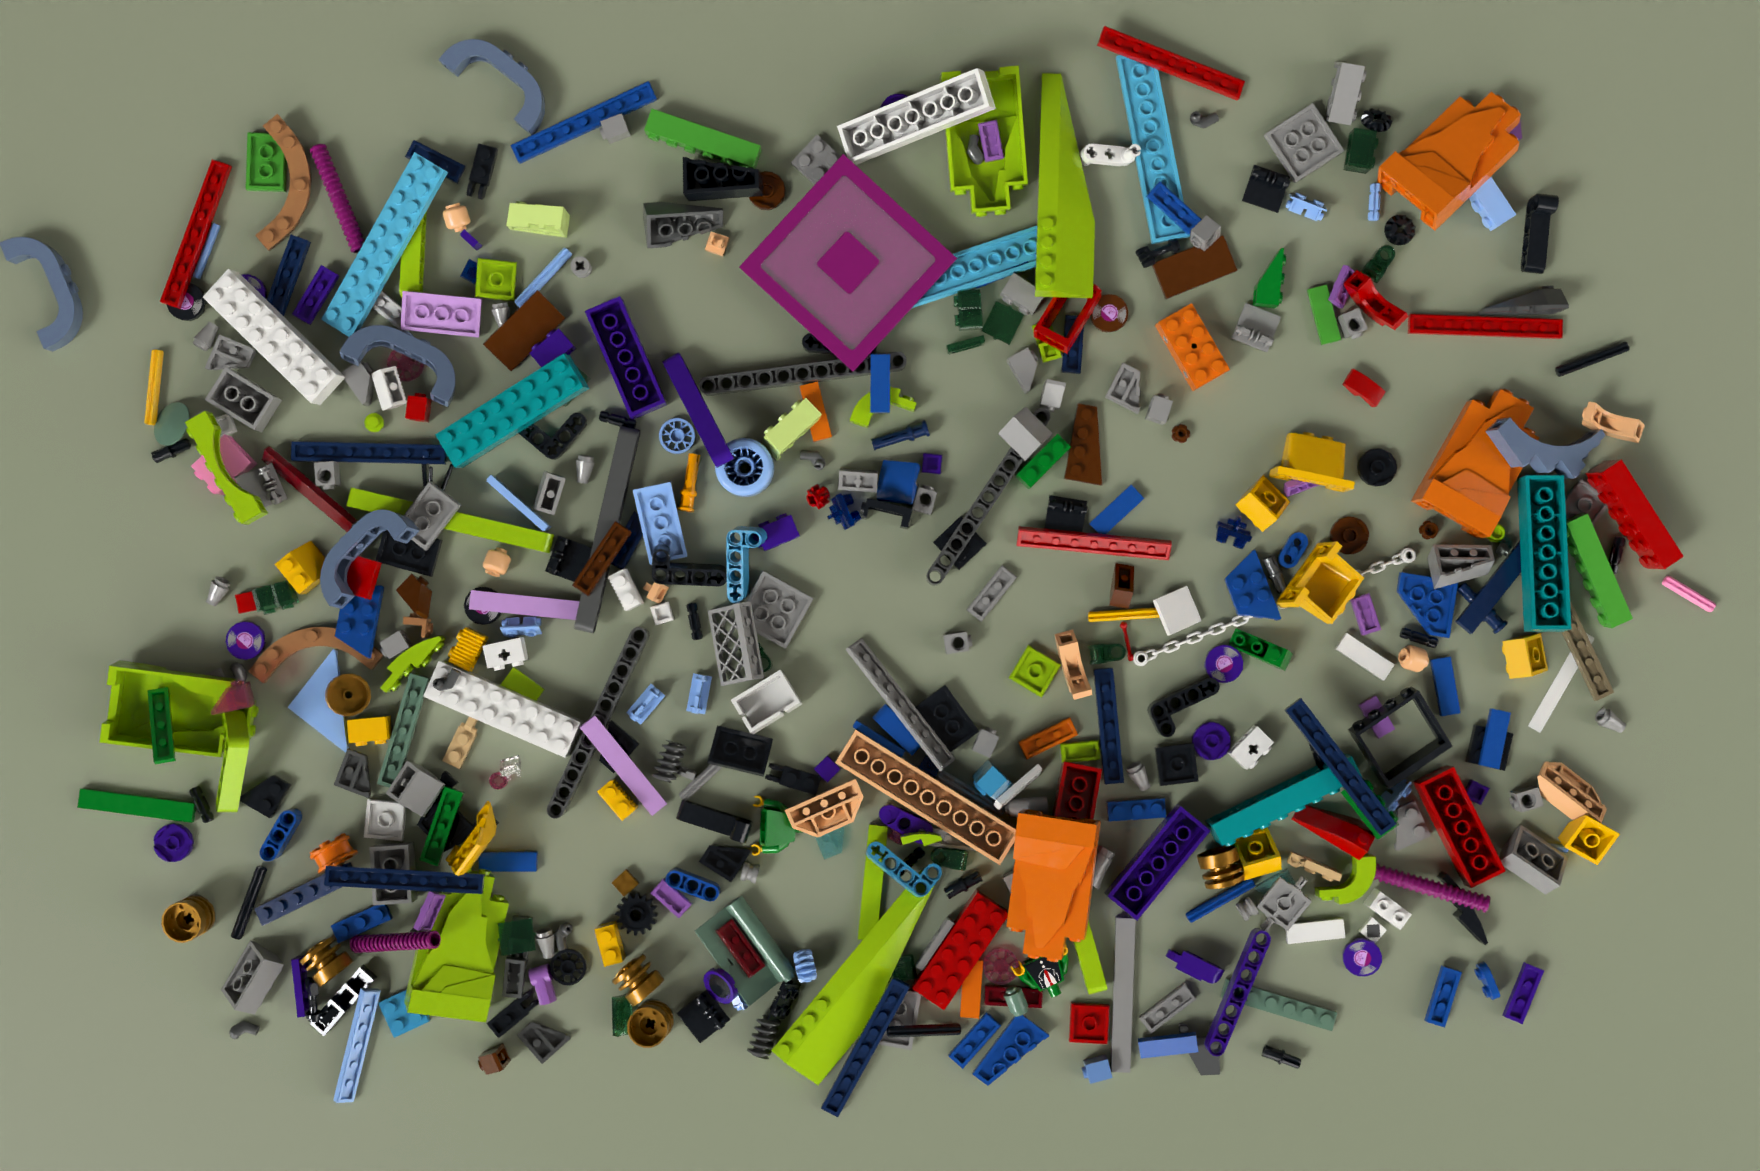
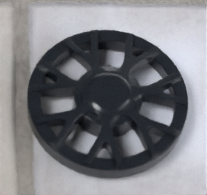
M574 949L559 951L550 963L552 977L562 985H574L586 973L587 965L585 958ZM566 953L568 959L563 960L561 954ZM573 953L578 956L576 961L571 959ZM558 960L562 963L560 966H555L554 961ZM582 962L583 968H576V963ZM561 970L563 974L557 977L555 972ZM575 970L581 974L578 979L573 975ZM565 975H570V982L564 981Z

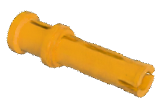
M688 454L683 489L680 491L681 501L677 510L694 512L695 510L693 505L694 498L697 496L695 487L701 455Z

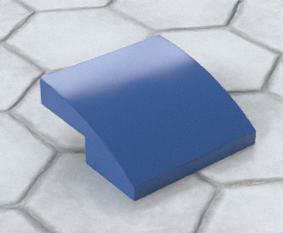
M883 460L878 481L877 500L913 504L918 489L916 480L920 471V465L912 462Z

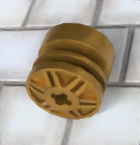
M1235 845L1216 847L1197 855L1200 868L1210 869L1202 875L1203 879L1207 880L1204 883L1206 889L1227 888L1245 879L1244 873L1240 872L1243 869L1242 866L1232 865V863L1240 859Z
M193 895L170 905L163 913L161 925L169 939L185 943L212 928L215 922V911L208 899Z
M334 935L320 941L307 951L303 959L300 960L302 965L309 961L312 962L306 968L307 971L314 968L318 969L312 978L319 987H322L354 962L346 951L339 955L335 953L340 948V943L331 948L330 945L336 940Z
M644 954L628 962L612 980L614 985L622 980L624 981L618 988L619 991L629 987L630 990L625 998L632 1006L640 1003L664 981V978L657 970L649 974L646 972L651 962L641 966V963L646 959Z
M658 1000L644 1002L628 1020L627 1032L630 1039L636 1045L643 1048H652L659 1045L673 1027L672 1011L665 1003ZM654 1019L656 1022L651 1024L649 1021Z

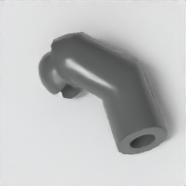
M1195 111L1190 116L1191 123L1200 128H1207L1219 121V117L1215 112L1204 117L1198 111Z
M970 135L967 154L974 164L979 165L983 162L984 158L983 153L978 147L979 136Z
M800 451V460H810L816 470H822L825 467V459L818 451Z
M235 662L231 664L230 670L235 678L234 684H237V692H239L247 679V673L242 664Z
M452 668L448 677L435 679L433 687L439 691L453 688L461 672Z
M567 922L561 924L555 932L558 951L568 948L566 938L572 932L573 927Z
M241 1021L231 1027L229 1034L232 1039H238L245 1032L256 1036L260 1026Z

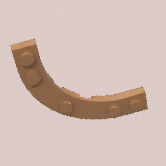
M278 114L265 123L263 127L277 142L285 155L290 173V187L286 202L280 213L255 235L268 251L283 241L298 225L304 210L307 208L311 192V172L305 150L297 136Z
M311 627L292 632L274 642L263 652L248 672L262 683H266L288 657L299 650L315 646H327L343 650L355 657L370 670L377 666L384 655L373 646L372 656L369 659L336 638V628Z

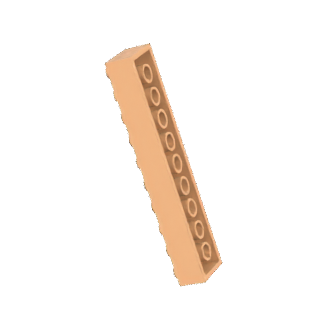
M856 729L835 761L839 766L1001 865L1015 842V827Z

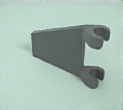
M1185 1023L1179 1024V1034L1189 1033ZM1206 1036L1196 1037L1199 1052L1189 1053L1200 1075H1220V1057L1213 1056L1205 1048ZM1213 1042L1211 1044V1049H1217L1219 1046V1042Z

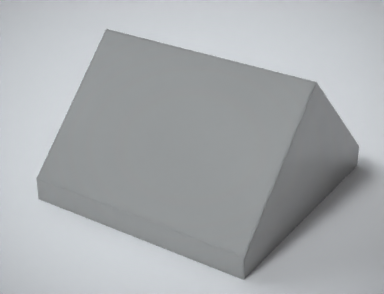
M1024 407L998 434L1026 461L1053 433L1027 407Z

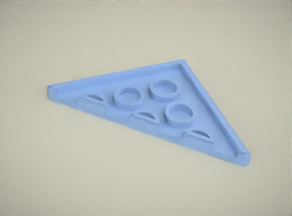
M333 649L288 708L346 753L349 746L345 717L334 713L325 701L327 685L333 678L340 675L337 659L338 652L336 649Z

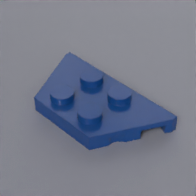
M1253 550L1224 579L1237 615L1269 618L1278 621L1281 619L1280 613L1256 550Z
M382 585L375 586L371 600L355 596L343 609H340L335 637L369 659L372 656L384 593Z

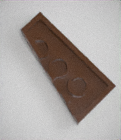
M1078 403L1064 479L1102 486L1097 407Z

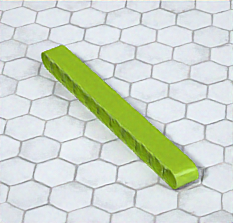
M350 488L346 506L370 512L389 510L404 515L413 502ZM459 512L455 513L444 528L550 553L554 539L553 534Z

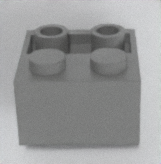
M406 761L386 794L402 806L425 817L446 784L421 765Z

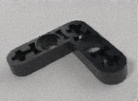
M573 413L552 438L535 424L528 427L530 430L536 429L531 434L526 430L519 432V434L547 458L556 460L563 455L587 425V419L581 413ZM575 417L577 419L581 417L582 419L580 421L582 422V425H576L573 428L574 430H577L575 433L571 429L567 428L568 425L572 427L575 424ZM563 431H568L571 435L570 439L566 442L560 438ZM538 433H541L544 437L541 444H536L533 440L534 436ZM557 439L559 443L564 445V447L562 448L561 446H558L556 448V452L558 453L556 455L552 454L550 456L549 454L551 451L549 450V448L556 447L557 443H555L554 441Z

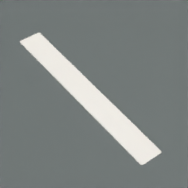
M1587 634L1589 641L1592 644V642L1594 641V637ZM1571 652L1528 725L1541 733L1578 668Z

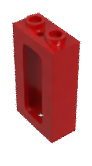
M1093 284V298H1086L1085 306L1066 337L1050 330V327L1068 298L1053 297L1034 328V337L1068 354L1098 304L1102 290L1096 284Z

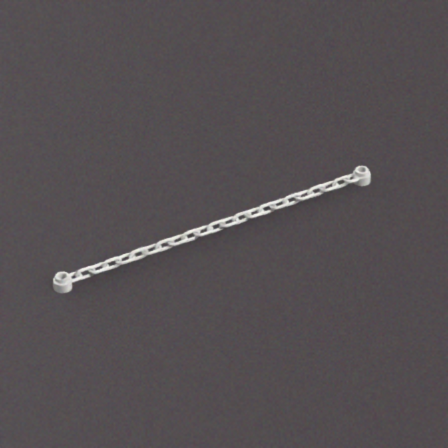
M1403 548L1390 561H1378L1372 563L1367 570L1361 571L1358 569L1356 571L1363 576V574L1368 572L1372 574L1385 570L1387 565L1392 563L1394 565L1411 563L1416 559V552L1412 548ZM1407 552L1411 553L1410 559L1406 557ZM1398 556H1399V559L1401 560V561H1399V562H1397V559H1395V558L1398 557ZM1380 564V567H1383L1378 570L1372 568L1373 566ZM1237 615L1227 624L1220 622L1210 626L1206 632H1193L1180 642L1173 640L1165 643L1163 648L1159 650L1136 651L1133 654V662L1137 666H1144L1148 661L1155 659L1158 653H1171L1178 650L1180 645L1184 643L1194 644L1201 641L1205 635L1223 633L1226 627L1231 625L1241 626L1246 624L1249 618L1253 616L1243 617L1245 621L1236 624L1237 620L1235 619L1243 617ZM1222 625L1220 626L1222 630L1213 633L1215 630L1212 628ZM1198 634L1197 637H1200V638H1199V639H1196V640H1194V641H1191L1192 639L1189 638V637ZM1175 643V646L1177 647L1168 650L1169 647L1166 646ZM1152 652L1154 656L1148 658L1147 653ZM1139 655L1144 656V660L1142 662L1138 661Z

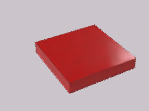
M358 556L351 563L347 572V583L355 596L369 600L372 599L382 565L381 562Z
M1071 1002L1069 1042L1108 1044L1110 1005Z

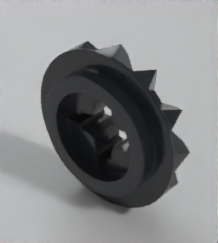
M1370 108L1369 111L1365 110L1361 116L1362 124L1371 131L1384 132L1390 129L1392 124L1391 116L1386 115V111L1382 112L1379 108L1377 110Z
M1396 215L1386 222L1384 233L1390 243L1401 246L1412 240L1415 235L1416 226H1414L1412 219H1409L1406 215ZM1397 225L1399 227L1405 225V229L1403 230L1404 234L1397 233L1395 235L1396 231L1398 230Z

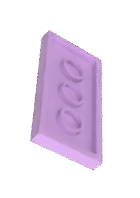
M403 291L401 330L480 337L482 298Z

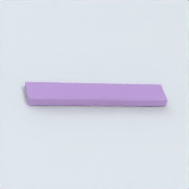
M471 590L469 609L576 620L580 601Z
M596 715L580 726L583 733L652 816L667 805V802Z

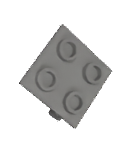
M1245 303L1231 339L1268 352L1269 347L1274 341L1273 336L1281 317Z
M272 463L234 477L241 488L258 496L264 507L272 504L275 505L288 499Z

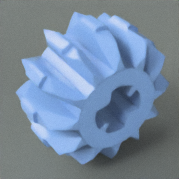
M801 949L794 952L793 958L798 981L800 983H807L815 980L817 973L812 951L810 949Z

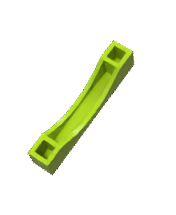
M203 411L185 422L188 427L186 431L192 439L194 438L197 444L195 447L199 454L204 456L207 469L213 472L216 478L214 481L217 487L223 490L226 503L233 508V516L236 521L249 525L267 515L268 512L260 498L241 488L227 472L220 452L222 429L213 413Z

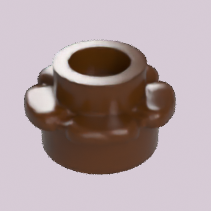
M1184 424L1174 426L1172 429V439L1179 443L1186 442L1187 438L1190 437V430Z
M1425 521L1419 527V533L1422 534L1424 539H1433L1438 534V526L1431 521Z

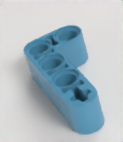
M738 526L729 531L726 536L727 598L732 603H739L749 595V548H757L766 541L767 533L763 528ZM735 532L740 535V541L735 538ZM753 533L759 536V542L754 540ZM735 551L741 555V559L735 557ZM735 570L740 572L741 578L735 575Z
M872 842L866 849V855L873 863L916 897H924L928 894L942 875L941 867L934 863L925 867L919 875L880 842ZM871 847H872L873 849L876 848V847H878V848H879L878 853H879L880 855H883L884 853L887 854V855L882 859L881 862L879 861V859L881 858V856H879L878 854H875V855H872V854H871V853H872ZM886 859H893L895 867L892 869L888 868L885 865ZM929 868H934L937 871L936 878L928 876ZM902 871L909 872L910 879L908 881L901 879L900 873ZM917 883H922L925 886L924 893L916 891Z

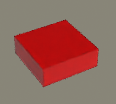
M256 591L235 595L239 614L260 610Z

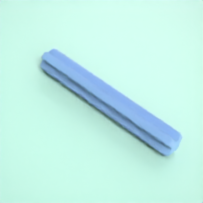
M563 248L514 301L515 304L520 307L536 290L540 291L572 256V253L567 248Z

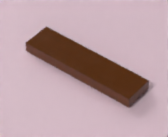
M615 521L572 586L590 596L632 532Z

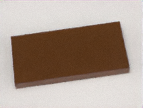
M1223 235L1205 251L1201 248L1192 247L1157 261L1152 265L1166 300L1238 271Z
M536 290L483 345L512 371L530 354L532 347L536 343L542 342L546 335L554 330L565 317Z

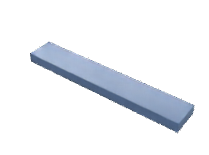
M360 988L333 1099L336 1103L354 1102L381 992L378 988Z

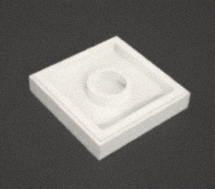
M1187 586L1153 600L1167 636L1202 621Z
M367 799L364 838L403 841L407 808L396 801Z

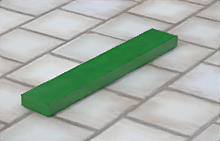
M80 788L77 808L189 823L194 822L196 806L193 802Z

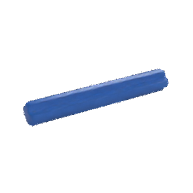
M1252 878L1241 881L1187 912V919L1193 923L1256 886Z

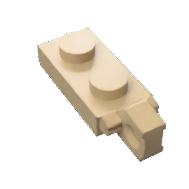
M468 717L466 723L462 722L445 753L443 762L461 769L477 736L478 729L474 727L478 720Z
M1292 851L1288 856L1287 863L1293 867L1304 866V870L1309 873L1315 874V872H1318L1328 881L1333 882V880H1337L1340 882L1342 874L1339 870Z

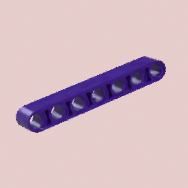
M678 352L663 360L662 363L716 468L733 460L734 457L681 354Z
M1254 928L1250 932L1206 1036L1205 1048L1213 1056H1221L1225 1052L1270 945L1271 937L1269 933L1261 928ZM1263 933V941L1257 942V935ZM1256 951V958L1249 960V954ZM1248 969L1249 975L1246 978H1241V972ZM1237 987H1241L1240 995L1234 996V990ZM1233 1005L1234 1011L1227 1014L1226 1008ZM1225 1023L1227 1025L1226 1029L1222 1032L1218 1031L1219 1025ZM1215 1041H1218V1048L1214 1050L1211 1049V1044Z

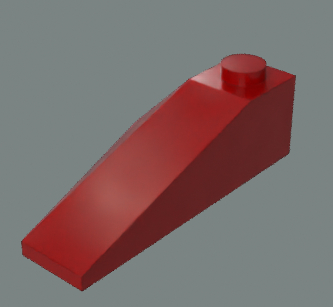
M1305 805V809L1295 812L1292 817L1293 821L1358 860L1369 851L1375 839L1373 833L1360 819Z

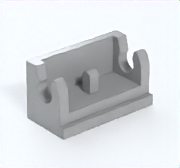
M840 468L838 490L876 493L878 471Z

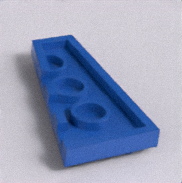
M1014 1016L973 1070L972 1074L989 1086L1005 1073L1010 1066L1021 1060V1057L1037 1047V1044L1042 1040L1048 1038L1049 1034L1026 1016Z

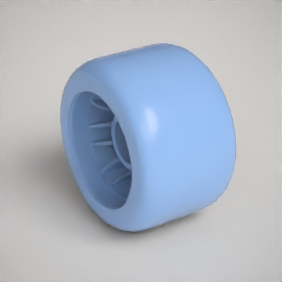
M738 438L728 442L727 445L734 459L718 468L715 466L718 481L728 492L736 496L752 497L760 494L769 486L774 475V462L771 454L763 444L754 439ZM745 463L751 466V470L746 474L740 470L741 466Z

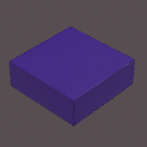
M465 229L460 233V236L476 251L482 247Z
M923 453L921 473L941 474L942 455Z
M827 755L814 770L828 783L841 768Z
M1470 779L1465 790L1472 802L1482 805L1490 788Z

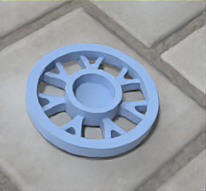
M673 418L662 425L659 431V440L666 451L673 454H682L688 451L694 444L695 432L688 421L681 418ZM675 421L681 422L680 429L675 428ZM668 424L673 428L670 433L664 429ZM688 425L690 431L684 434L682 430ZM669 435L670 440L663 442L662 436ZM685 436L692 437L690 443L684 441ZM671 442L675 443L673 450L668 448ZM683 442L685 449L680 450L678 444Z

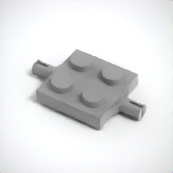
M1279 876L1256 905L1267 917L1260 926L1267 932L1273 923L1282 926L1287 931L1292 927L1312 902L1301 891V888L1308 881L1301 876L1295 884H1292Z

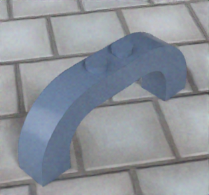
M468 39L452 45L439 58L441 64L457 77L473 62L483 61L491 64L524 91L525 102L514 118L516 123L531 135L537 131L545 114L543 92L534 77L527 71L528 67L520 61L516 63L513 60V56L504 49L502 52L489 42Z
M15 237L0 242L6 261L18 264L27 259L36 258L41 263L58 302L59 312L51 325L36 332L44 349L53 352L64 347L77 335L83 319L82 303L78 295L79 289L71 279L70 275L72 273L69 266L65 264L56 250L38 240L28 237Z
M373 325L356 331L343 344L340 350L341 359L357 366L360 365L365 354L376 347L390 348L429 366L437 376V381L430 393V399L446 407H449L455 393V372L447 356L438 348L432 346L429 341L422 338L419 340L405 330L400 331L389 326Z
M375 510L363 516L340 538L327 554L321 569V590L329 606L343 609L355 597L347 583L349 566L382 532L388 530L394 540L407 544L420 531L410 518L389 510Z

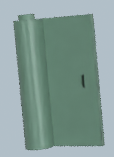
M742 895L694 931L720 968L728 972L734 979L735 989L737 988L738 993L748 1006L752 1005L779 982L785 981L787 983L795 976L793 973L796 970ZM730 919L735 922L765 964V967L751 978H748L716 933V930Z

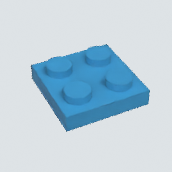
M407 989L378 1003L394 1038L431 1020L429 1015L407 1013L404 1003Z

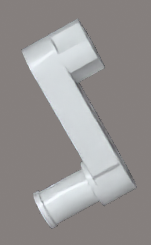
M1088 144L1079 154L1081 163L1084 166L1090 164L1127 166L1140 155L1141 152L1139 150L1141 148L1137 144H1133L1129 148ZM1106 152H1108L1109 155H1112L1110 159H1108V156L1105 155Z

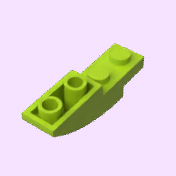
M437 636L427 639L399 655L387 667L392 674L380 688L386 693L395 692L402 683L400 681L404 676L408 677L414 670L413 665L416 668H422L432 661L431 656L434 652L438 653L445 645L443 642L446 638L444 636Z

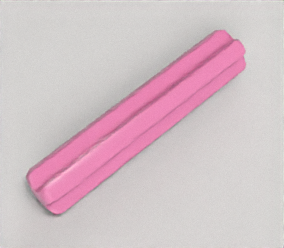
M1666 576L1663 579L1662 585L1707 612H1712L1716 607V603L1673 577Z

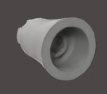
M1100 845L1097 848L1093 887L1098 890L1115 855Z

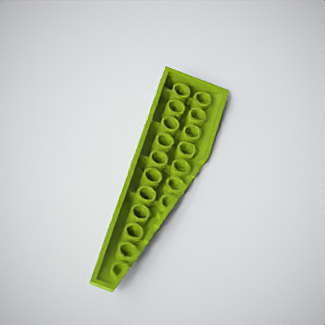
M1042 73L1035 297L1093 298L1095 220L1062 76L1061 74Z
M917 883L916 891L924 893L925 886L922 883ZM933 888L924 897H916L907 889L901 893L771 1050L774 1054L815 1084L819 1085L862 1033L884 993Z

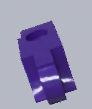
M890 804L882 806L879 810L881 822L902 835L918 832L919 829L933 832L930 822L902 808ZM902 818H908L910 824L907 827H902L899 821ZM922 839L914 841L916 843L923 844Z
M1169 949L1166 957L1177 962L1176 969L1200 981L1204 980L1212 984L1217 983L1225 971L1216 964L1189 951H1183L1180 954Z

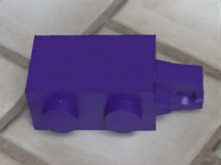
M784 513L776 517L777 521L769 523L768 520L758 524L767 533L766 541L758 546V548L763 547L764 551H768L800 537L792 515L787 516ZM753 533L754 540L759 542V536Z

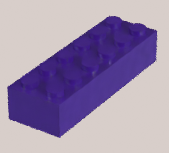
M621 296L586 310L585 314L629 417L636 419L667 406L668 403Z
M1176 804L1104 893L1138 921L1211 830L1183 807Z

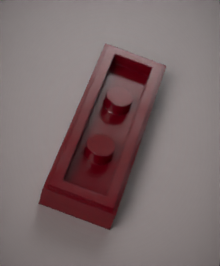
M732 919L716 930V933L748 978H751L765 967V964Z
M985 985L984 1005L1008 1006L1003 995L1006 989L1011 986ZM1016 986L1022 989L1028 1003V1008H1042L1043 991H1039L1038 988L1032 989L1031 987Z

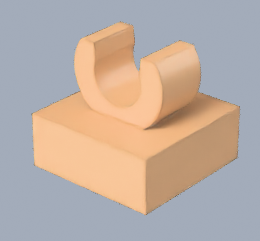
M711 231L705 251L724 257L730 238Z
M646 582L643 589L649 592L646 598L660 604L669 587L655 582L653 585Z

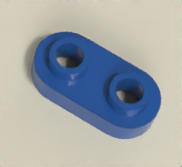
M1297 532L1289 536L1278 555V562L1282 567L1292 568L1297 565L1308 546V538L1305 534ZM1295 539L1300 541L1298 546L1294 544ZM1286 555L1290 557L1289 562L1284 560Z
M1484 961L1476 964L1477 969H1474L1477 978L1484 985L1482 987L1484 995L1487 998L1490 997L1491 1000L1499 998L1500 992L1488 965Z

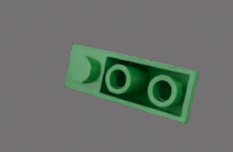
M1284 248L1277 251L1254 286L1252 306L1275 309L1279 306V303H1282L1283 292H1280V289L1285 279L1282 267L1286 263Z
M1237 628L1228 644L1238 651L1283 671L1286 670L1293 653L1285 648Z

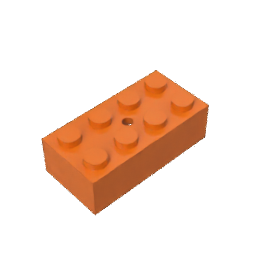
M1192 303L1155 325L1192 391L1230 370ZM1192 344H1196L1195 349L1192 348Z

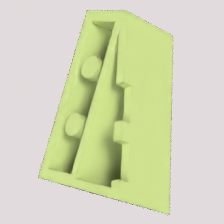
M516 201V203H510L506 226L510 230L567 238L570 214L561 206L532 205Z
M807 398L802 402L798 400L791 407L793 410L789 414L786 412L782 414L776 426L773 427L771 425L764 431L765 436L762 444L776 461L781 458L783 452L788 448L790 449L794 445L793 443L821 418L822 414Z

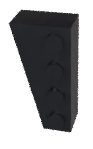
M683 157V194L688 201L764 196L763 176L759 169L735 165L728 166L724 163L717 162L716 164L706 162V160H692L688 157Z

